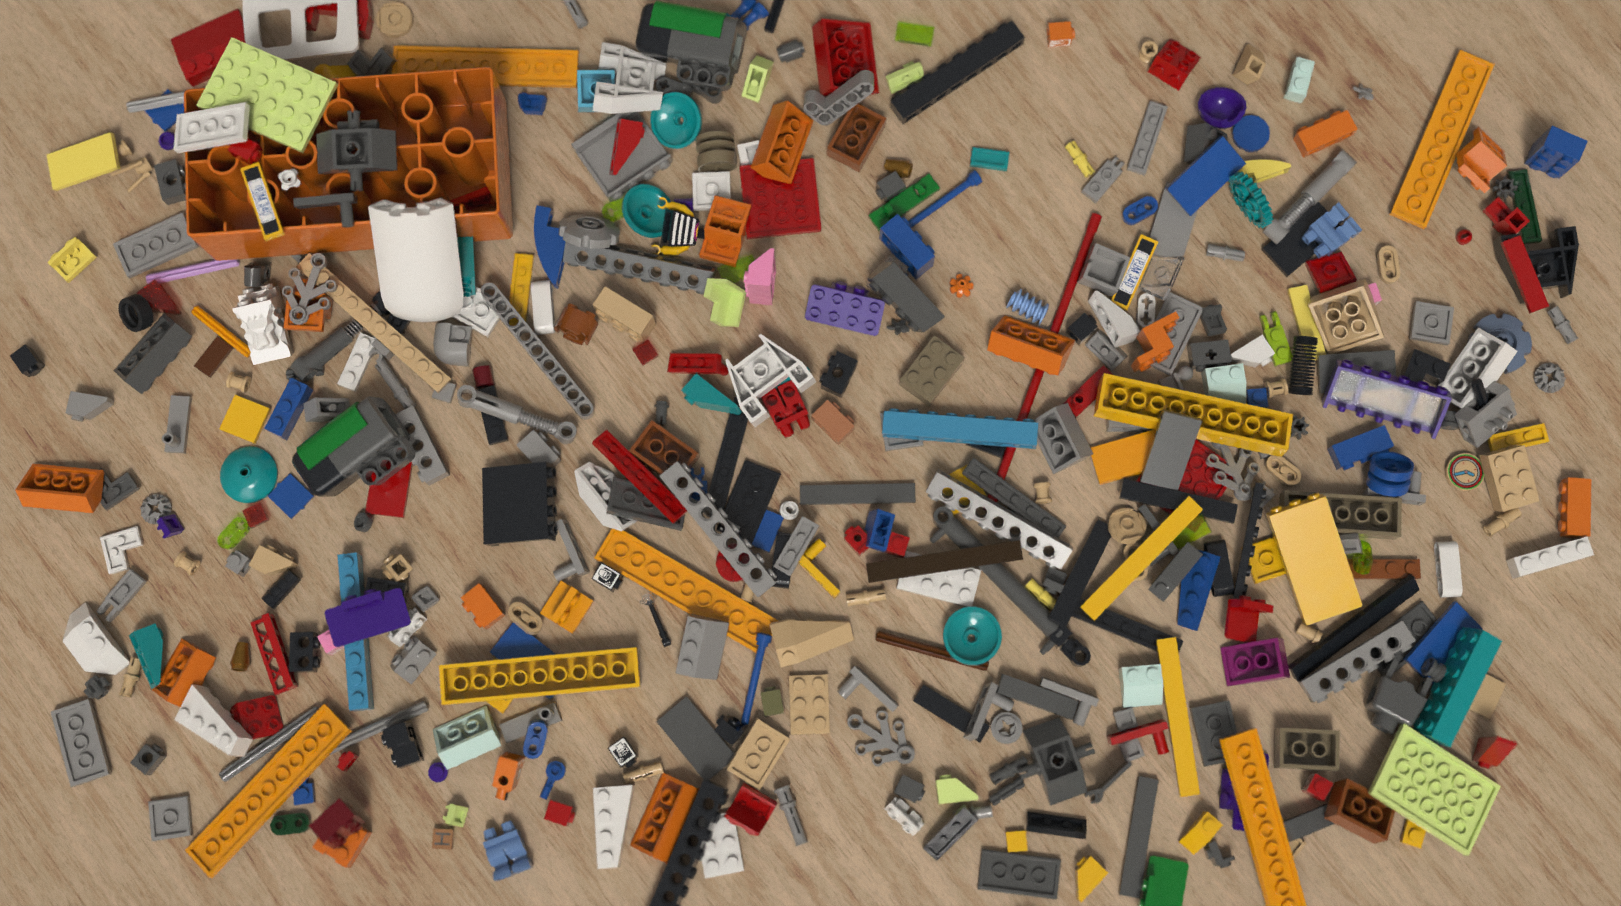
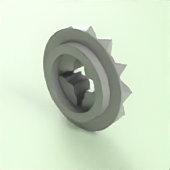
M1551 362L1540 365L1534 374V381L1537 387L1547 393L1559 391L1564 386L1566 379L1564 370L1559 365L1552 364ZM1552 372H1554L1553 378L1555 380L1548 382V376H1546V374L1549 375Z
M149 495V497L143 500L140 507L141 516L150 524H158L156 521L160 517L171 514V503L163 495ZM150 505H159L158 509L161 513L153 512L152 514L153 509Z
M1000 713L992 721V735L998 742L1004 744L1013 743L1022 734V723L1013 713ZM1002 720L1007 725L1014 724V726H1012V728L1009 729L1011 736H1009V734H1007L1006 731L999 733L1001 728H1003Z

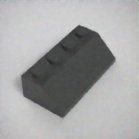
M882 262L867 277V280L870 282L869 286L875 292H880L883 296L882 300L896 309L895 313L901 319L904 318L908 322V327L913 332L924 333L945 317L894 262Z
M163 313L114 369V372L140 394H143L144 391L150 389L156 377L163 374L165 367L176 359L177 353L189 344L192 336Z

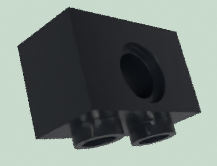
M837 351L835 356L831 355L827 364L830 367L827 373L823 372L819 382L822 383L821 389L842 398L858 365V360ZM835 370H840L843 375L840 378H836L832 373Z

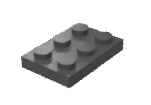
M1230 700L1190 708L1203 767L1225 763L1219 739L1237 734Z

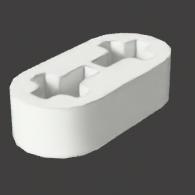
M1149 293L1142 294L1137 302L1136 324L1141 330L1155 321L1156 301L1154 296ZM1145 298L1148 299V302H1151L1147 310H1145V303H1142ZM1144 314H1147V320L1150 321L1147 325H1144V322L1141 321L1144 318Z

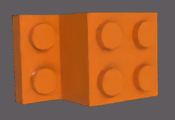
M1477 127L1473 131L1474 139L1456 153V163L1460 175L1464 178L1468 177L1476 190L1480 189L1486 193L1490 189L1489 180L1507 167L1504 150L1480 127Z
M714 196L704 227L705 238L699 258L736 267L746 236V223L751 211L750 204Z
M302 279L306 286L308 279ZM295 285L294 297L297 303L299 304L301 300V295ZM326 293L309 300L307 307L317 303L322 297L327 298L331 302V306L327 310L320 309L310 314L308 321L302 325L294 324L290 320L289 313L292 308L288 300H286L284 329L324 332L325 319H331L333 300ZM327 301L321 303L322 307L327 305ZM298 313L297 318H302L303 313Z
M1176 311L1142 328L1136 338L1145 353L1137 357L1132 363L1131 367L1134 373L1139 370L1144 372L1151 368L1154 362L1157 361L1159 364L1171 355L1170 352L1174 345L1167 334L1173 331L1176 322L1180 318Z

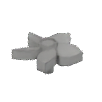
M1362 84L1359 85V88L1354 86L1353 89L1359 92V99L1373 100L1372 89L1365 88Z

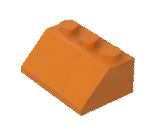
M181 638L161 673L160 685L152 690L167 702L181 707L191 685H203L204 678L208 671L212 669L216 657Z

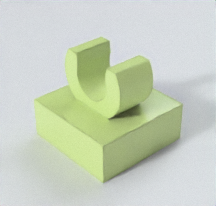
M455 804L447 805L445 807L449 809L447 816H443L445 823L464 827L469 808Z

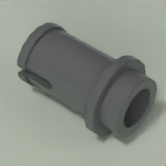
M656 401V405H654L656 407L655 423L659 425L661 421V425H667V408L670 406L666 401Z

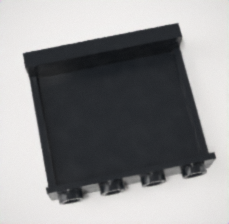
M537 462L482 468L484 545L493 547L506 543L540 540L556 541L558 529L555 524V516L557 515L555 497L557 490L554 486V478L556 477L554 464Z

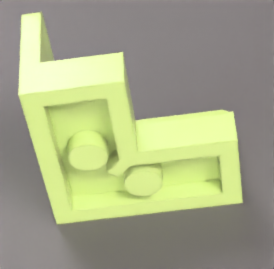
M707 278L704 297L714 302L710 321L719 326L739 327L746 296L745 290L727 279Z

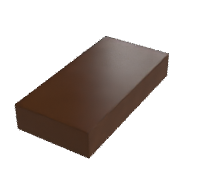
M217 336L194 367L211 378L234 348Z

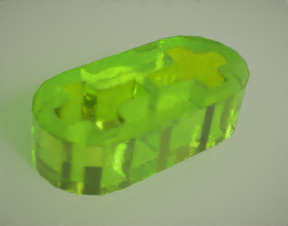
M623 198L604 205L602 215L605 219L614 222L624 218L621 209ZM608 209L615 211L613 212V216L610 217V215L607 214Z
M242 517L235 518L218 536V545L226 550L233 549L250 531L249 521ZM238 523H244L243 530H237L239 528L237 526ZM225 537L230 538L229 540L231 543L229 545L224 544Z
M1361 540L1364 553H1352L1353 568L1359 574H1368L1373 565L1372 548L1368 542Z

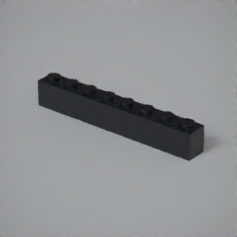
M1013 21L1002 23L997 28V31L987 33L982 38V41L972 43L967 48V51L956 54L952 61L947 64H941L937 71L932 74H926L922 81L917 84H911L904 93L896 94L891 99L890 108L904 125L1022 46L1025 40L1024 35Z

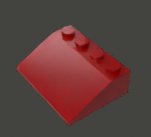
M235 9L171 38L178 63L186 80L192 87L210 80L231 37L245 43L243 18L239 9Z
M822 18L812 26L820 94L827 97L862 70H869L874 74V90L870 95L878 94L879 86L871 24Z

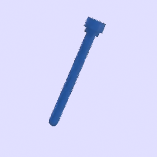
M975 170L970 172L963 183L908 221L909 227H914L968 187L981 184L983 181L980 175Z
M757 632L756 635L758 648L741 719L743 726L749 724L765 649L768 647V644H771L772 635Z

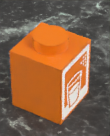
M1071 21L1048 23V47L1070 46L1072 39H1075V29L1071 28Z

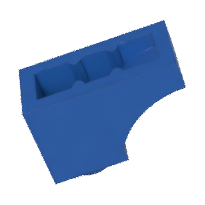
M880 509L869 511L864 529L867 530L866 547L886 552L895 514Z

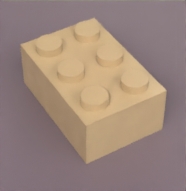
M604 286L592 305L595 310L594 313L597 314L599 320L604 323L610 322L615 330L620 333L623 331L628 333V337L637 343L639 341L645 343L656 326L653 315Z
M1512 445L1479 455L1494 511L1504 512L1539 502L1525 445Z

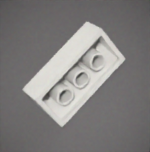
M1478 328L1447 372L1445 380L1438 386L1447 388L1452 397L1451 403L1462 409L1475 398L1471 381L1473 379H1481L1484 388L1494 381L1497 382L1517 353V350Z

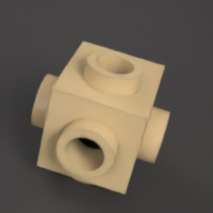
M390 554L383 560L384 564L381 566L382 574L387 580L399 582L409 576L408 573L413 569L409 565L410 561L401 554ZM393 565L396 566V568H397L396 571L393 570V568H392Z

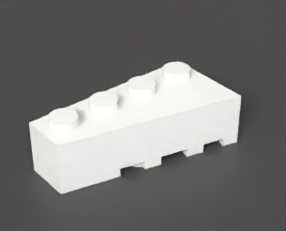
M192 684L174 720L226 754L244 757L253 740L252 737L238 722L234 721L231 713L221 706V702L210 693L211 691L207 686Z
M635 785L593 788L597 869L620 867Z

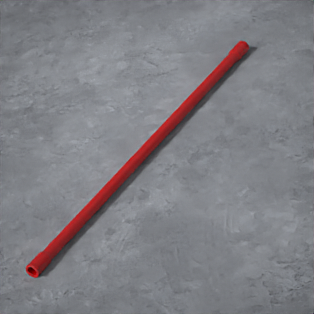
M1092 213L1086 233L1049 330L1051 332L1059 334L1093 238L1100 225L1102 216ZM1035 369L1016 421L1023 422V419L1028 418L1045 371ZM1006 447L996 474L1003 480L1006 478L1016 451L1014 447ZM988 494V498L992 499L995 502H998V500H996L994 497Z

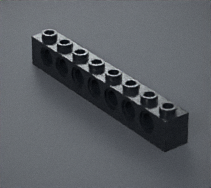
M708 779L703 780L649 906H681L679 905L681 899L687 896L690 888L687 885L690 879L693 880L697 873L696 864L698 860H702L705 854L703 849L705 843L709 842L712 838L713 831L711 829L714 823L717 824L720 819V808L726 804L729 798V794H727L728 788ZM708 798H711L714 801V807L712 809H709L706 806V800ZM701 816L706 819V826L704 828L698 824V819ZM692 835L698 838L696 846H693L690 842ZM685 853L690 856V863L688 865L682 861V856ZM676 872L682 875L681 883L676 882L674 879ZM668 891L674 893V900L672 902L666 897Z

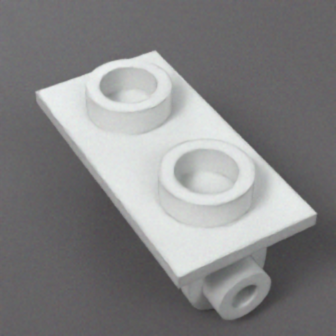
M416 608L410 609L408 612L411 620L409 626L390 631L387 635L399 647L405 644L427 620Z
M895 797L884 809L890 818L902 825L906 833L914 836L923 827V819L914 811L908 815L906 811L910 807L901 798Z

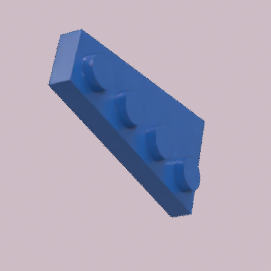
M1201 550L1199 551L1203 555L1181 581L1177 625L1194 631H1198L1220 560V556Z

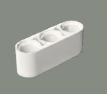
M551 281L531 282L535 334L555 333Z
M1457 541L1435 542L1434 556L1439 597H1461L1462 578Z

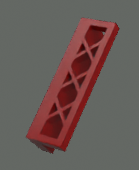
M267 613L261 615V619L250 622L274 694L277 696L297 688L298 684L294 673L289 672V658L273 614ZM264 623L267 631L266 635L259 633L257 625ZM267 639L270 640L273 649L272 653L265 651L264 645ZM273 657L276 658L279 667L278 672L271 669L270 664ZM279 676H282L285 687L282 689H278L276 684Z

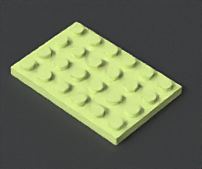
M231 37L196 106L205 110L246 102L250 105L248 130L304 153L338 84L335 81Z
M1400 724L1368 794L1464 856H1469L1501 786L1406 724Z

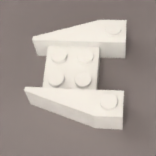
M602 42L599 70H615L617 76L615 84L596 82L593 111L616 114L660 110L663 92L653 91L654 80L665 76L666 63L622 45Z
M762 334L758 336L764 344L741 362L733 366L728 358L725 360L740 409L754 427L770 417L758 399L789 377L801 393L816 383L815 378L802 361Z

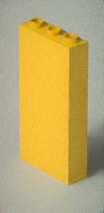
M1319 493L1310 494L1307 496L1308 499L1302 501L1300 499L1290 501L1289 505L1285 507L1275 506L1270 509V512L1266 513L1302 622L1306 626L1363 606L1327 498Z

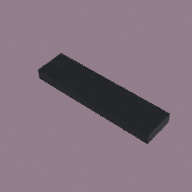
M923 684L913 702L965 734L972 714ZM984 722L978 738L974 740L981 743L990 726Z

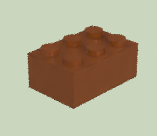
M860 104L855 105L847 112L829 143L827 156L860 173L886 127L887 118Z
M651 420L629 450L636 459L659 475L677 461H680L681 464L685 462L691 469L700 457L698 452L653 420ZM681 477V478L679 479V481H678V484H679V485H680V483L683 481V479H684L685 477Z
M1348 778L1334 782L1324 818L1373 844L1387 841L1395 811L1368 794L1369 789Z

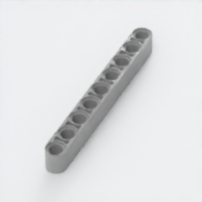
M485 283L481 287V295L484 301L576 414L584 420L592 418L594 407L590 400L497 286L493 283ZM488 289L495 290L494 295L491 297L486 296L485 292ZM499 304L507 305L504 311L497 310ZM517 318L519 322L516 326H510V319ZM529 333L531 337L529 340L523 341L521 340V335ZM540 347L543 351L540 355H534L532 353L533 349ZM547 362H553L555 364L552 370H546L544 368ZM560 376L567 379L563 385L556 383L557 378ZM571 391L579 393L578 397L574 400L568 398V394ZM582 406H589L591 408L588 414H582L580 409Z

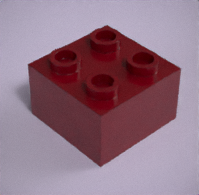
M338 798L308 827L323 844L335 850L342 847L351 834L357 833L365 821L350 804Z

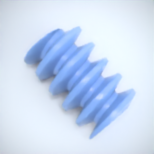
M1020 288L1017 292L1013 293L1006 308L1013 305V312L1019 309L1020 316L1026 312L1025 319L1033 316L1032 323L1039 320L1040 326L1048 311L1049 304L1047 303L1042 307V300L1040 299L1035 303V296L1028 299V292L1022 296V289Z

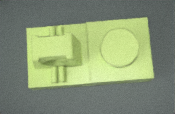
M911 61L903 65V69L885 76L889 91L893 94L913 83L921 81L924 77L921 63Z

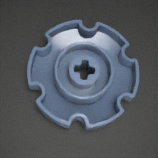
M1491 314L1478 321L1473 328L1475 331L1480 328L1517 350V353L1504 370V374H1509L1525 364L1526 359L1524 355L1530 354L1532 349L1531 336L1529 332L1522 330L1523 323L1519 319L1508 314H1503L1500 318H1497L1495 314ZM1471 333V334L1469 335V337H1468V342H1469V340L1471 339V337L1473 336L1474 333Z

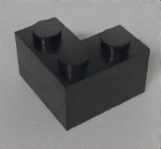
M1414 349L1408 354L1400 375L1406 376L1415 382L1425 380L1438 386L1445 380L1451 364ZM1400 386L1396 388L1411 395L1413 393L1411 389Z
M402 722L382 729L383 735H381V740L384 746L392 749L391 760L394 766L397 765V768L402 769L424 761L412 723Z

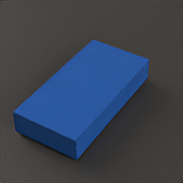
M766 510L752 546L770 553L784 518L779 514Z

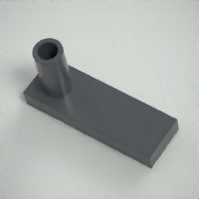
M354 193L293 199L294 207L298 209L340 205L342 227L354 226L352 204L358 203L357 195Z
M1144 504L1138 508L1155 531L1160 524L1148 507ZM1171 542L1150 565L1153 566L1168 554L1174 556L1179 550Z

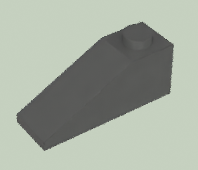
M1187 542L1153 581L1148 590L1164 602L1201 558L1203 553Z

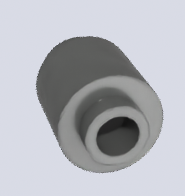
M797 39L780 45V48L776 49L781 63H788L802 58V53L805 52L802 42L798 43Z

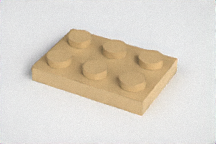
M828 674L789 676L791 735L830 734Z
M756 718L727 765L726 770L760 790L790 738Z

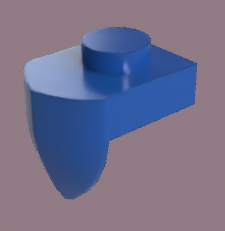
M525 92L518 94L519 107L525 114L543 115L547 103L545 95H533Z

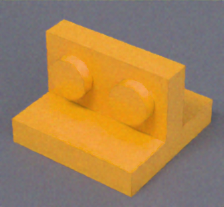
M560 581L540 614L574 634L594 601L572 586Z

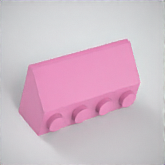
M770 248L749 265V270L744 273L746 297H749L751 304H773L776 276L774 248Z

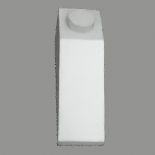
M1098 290L1094 291L1088 303L1114 347L1134 342L1140 330L1133 318Z

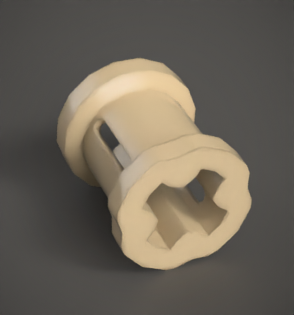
M1147 41L1142 45L1139 57L1143 63H1151L1155 59V55L1158 52V46L1155 42Z
M122 140L121 144L117 146L119 162L125 156L133 154L125 140Z
M233 371L229 373L226 380L227 388H237L244 393L248 391L251 384L249 376H239Z
M1285 378L1277 382L1270 383L1266 381L1264 383L1268 399L1274 395H1288V385Z
M1050 483L1034 484L1037 497L1035 503H1052L1049 493Z
M185 551L181 552L174 561L175 567H181L190 576L196 573L201 564L199 560H194L187 556Z

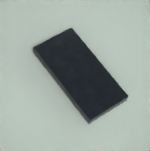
M1320 202L1300 216L1298 221L1291 225L1289 233L1277 245L1270 241L1262 248L1266 256L1286 277L1314 255L1313 250L1319 246L1315 240L1309 245L1306 244L1302 236L1307 232L1311 224L1328 212Z
M745 460L724 511L728 515L726 519L740 526L738 534L741 538H747L752 545L781 474ZM719 523L716 531L723 533L725 526Z

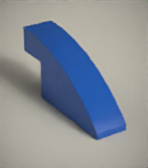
M536 205L534 237L537 253L552 285L559 289L565 264L563 262L565 241L558 233L559 228L550 227L554 214L552 209Z

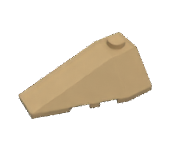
M785 619L770 623L781 667L800 663L854 640L849 621L826 620L824 622L809 619L806 621Z

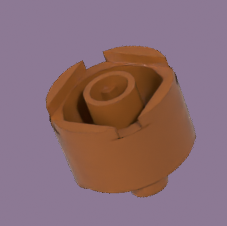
M568 303L556 322L554 330L557 333L559 331L564 333L563 337L573 343L582 345L585 342L588 345L598 326V322L595 320L596 315L592 312H583L574 304Z

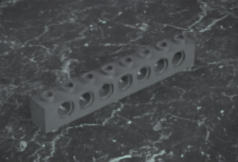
M565 241L563 262L574 267L580 265L592 271L597 269L603 270L606 274L610 275L615 273L622 274L625 278H640L641 281L647 283L654 281L666 287L670 285L677 286L678 289L684 291L691 289L702 295L705 292L707 278H715L716 267L617 245H610L609 248L589 249L587 247H578ZM581 251H585L588 254V258L583 257ZM599 255H604L607 261H601ZM617 259H622L625 265H619ZM635 263L642 264L643 270L638 269ZM654 267H659L662 273H656ZM672 271L679 272L680 277H674ZM690 275H696L699 281L691 280Z

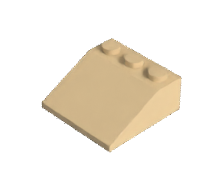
M1366 278L1310 297L1308 306L1328 354H1334L1384 338L1378 312Z

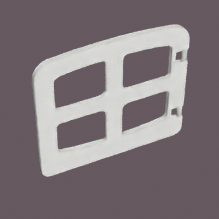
M242 0L245 43L283 60L293 61L356 52L359 48L357 0ZM337 3L336 37L332 40L307 42L306 9L310 6ZM290 10L292 43L286 46L264 48L261 39L259 14Z

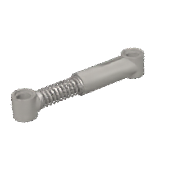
M1342 150L1301 192L1298 200L1279 219L1275 218L1263 233L1277 245L1289 233L1291 225L1298 221L1300 216L1309 207L1315 206L1353 168L1357 161Z
M463 385L457 391L458 403L464 408H472L513 424L520 422L523 425H530V428L533 426V429L536 428V430L549 432L550 435L555 436L563 444H570L575 440L577 430L576 426L571 422L558 423L557 421L554 422V420L550 421L551 419L541 418V415L538 417L537 414L525 412L522 406L478 391L471 385ZM464 393H470L472 395V398L469 400H464L462 398V395ZM564 429H569L572 434L566 437L561 432Z

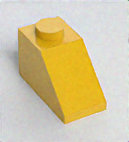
M1205 811L1178 842L1195 855L1213 838L1223 824L1208 811Z
M1083 856L1076 863L1078 866L1075 870L1076 899L1079 902H1083L1108 874L1091 856L1087 858Z

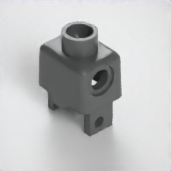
M1395 659L1387 662L1381 676L1375 678L1365 703V708L1375 713L1371 725L1390 735L1394 733L1396 726L1400 727V724H1406L1407 726L1414 724L1427 702V699L1424 697L1433 681L1429 677L1422 678L1416 692L1413 684L1405 680L1402 682L1392 681L1391 677L1399 663Z

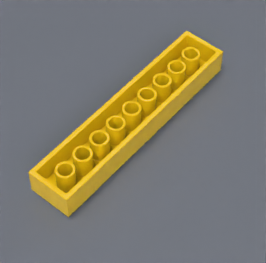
M1106 373L1099 380L1094 417L1157 430L1162 412L1165 409L1201 418L1202 423L1196 439L1282 457L1289 449L1293 414Z
M637 647L439 665L441 705L641 687Z

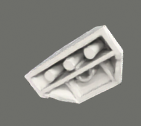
M591 462L574 471L579 496L603 526L623 531L636 523V520L606 514L612 479L616 477L613 472L596 466Z
M84 603L70 614L63 643L85 672L117 675L129 666V658L88 603Z

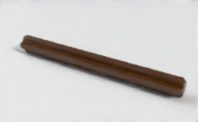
M878 631L875 640L881 643L982 671H987L989 661L980 665H965L951 657L944 648L883 631Z

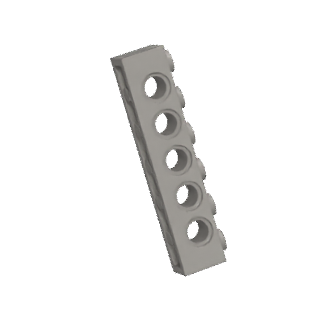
M1398 621L1300 680L1299 684L1311 702L1317 701V703H1320L1328 698V693L1332 691L1337 693L1344 689L1345 686L1343 684L1348 681L1354 683L1362 678L1360 674L1368 671L1370 673L1379 667L1377 664L1383 660L1387 663L1396 657L1394 654L1401 650L1403 653L1413 647L1411 643L1416 640L1405 623ZM1390 637L1396 641L1394 648H1390L1387 645V640ZM1373 647L1379 651V656L1376 659L1370 655V650ZM1355 658H1360L1362 661V666L1359 669L1353 665ZM1338 668L1345 670V677L1343 679H1339L1336 675ZM1322 678H1326L1329 682L1326 689H1322L1319 685Z

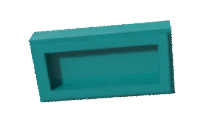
M972 147L970 167L1007 172L1010 152Z

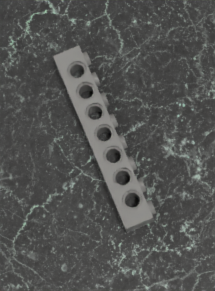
M677 461L663 472L660 478L754 594L760 597L777 583L775 580L777 575L771 568L766 569L763 565L765 561L759 553H753L750 549L753 547L747 538H741L738 534L740 530L734 523L730 524L728 522L726 512L721 507L718 509L715 506L714 502L716 500L709 492L706 494L702 490L703 484L697 477L693 479L689 474L691 469L685 462L681 464L680 461ZM681 477H685L688 480V485L685 488H681L678 484ZM694 492L700 495L698 503L691 501V494ZM706 507L711 508L713 511L709 519L703 516V510ZM718 522L723 523L725 526V531L721 534L715 530V525ZM731 537L737 540V546L734 549L729 548L727 545V541ZM742 553H747L750 557L747 564H743L739 559ZM754 568H759L762 571L760 579H755L752 576Z
M939 469L926 489L929 498L934 501L940 500L944 502L945 507L952 511H955V509L960 511L961 515L967 520L971 521L973 519L979 522L978 525L981 528L993 530L1000 539L1020 540L1021 548L1029 551L1030 556L1035 559L1041 558L1045 560V564L1053 569L1057 567L1061 570L1073 550L1072 545ZM949 487L953 490V494L946 496L942 490ZM967 497L970 500V504L964 506L960 504L959 499ZM978 507H984L987 510V513L985 515H979L976 512V509ZM1001 517L1004 522L1001 525H996L993 519ZM1017 526L1021 531L1019 534L1014 535L1010 532V528ZM1029 536H1034L1038 541L1035 544H1029L1026 539ZM1046 546H1052L1054 552L1047 554L1043 549Z

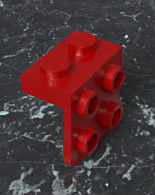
M1169 39L1157 54L1147 72L1179 91L1199 62L1200 56L1182 46L1178 41Z
M1239 596V599H1228L1225 638L1246 643L1255 642L1257 639L1259 613H1273L1274 605L1266 604V600L1254 599L1252 601L1249 596Z
M274 695L238 702L231 707V717L245 729L253 740L272 736L283 729L277 700Z
M743 783L724 817L731 824L745 829L748 834L759 836L778 802Z

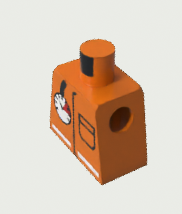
M508 751L499 756L492 783L493 787L498 788L495 796L497 799L507 800L509 791H513L517 787L525 756Z

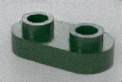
M305 813L279 815L272 819L270 829L275 835L304 833L310 829L308 826L311 824V819ZM299 819L302 820V826L300 827L297 826ZM278 822H282L283 827L281 829L277 828Z

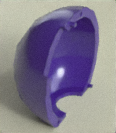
M1216 87L1209 89L1201 94L1198 101V111L1202 120L1220 129H1227L1237 124L1247 109L1244 97L1237 91L1229 88Z

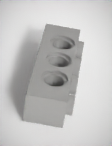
M412 405L397 413L396 416L406 430L410 426H415V431L409 434L411 438L408 440L414 450L417 443L423 442L424 444L421 450H415V458L411 461L419 469L417 474L421 482H425L430 486L449 476L417 409ZM432 459V464L429 467H424V461Z

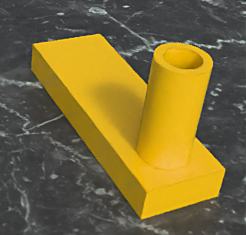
M818 538L805 551L799 564L835 599L840 594V591L811 563L826 547Z

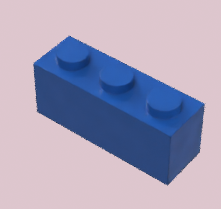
M290 378L264 429L284 440H288L304 409L303 403L309 400L313 389L300 381Z
M1383 425L1334 444L1327 450L1336 470L1343 468L1345 471L1354 467L1353 463L1360 461L1363 464L1370 461L1373 454L1389 451V449L1394 447V444L1386 426Z

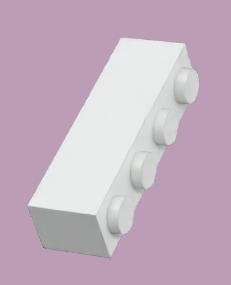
M1587 536L1506 560L1512 579L1584 559L1593 556L1594 553Z

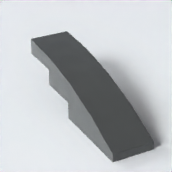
M1004 674L1001 675L996 690L998 694L1073 720L1079 702Z

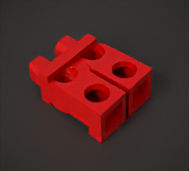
M792 380L777 387L785 405H783L775 388L760 398L777 431H780L785 439L794 435L791 425L798 423L801 431L810 427L809 413Z

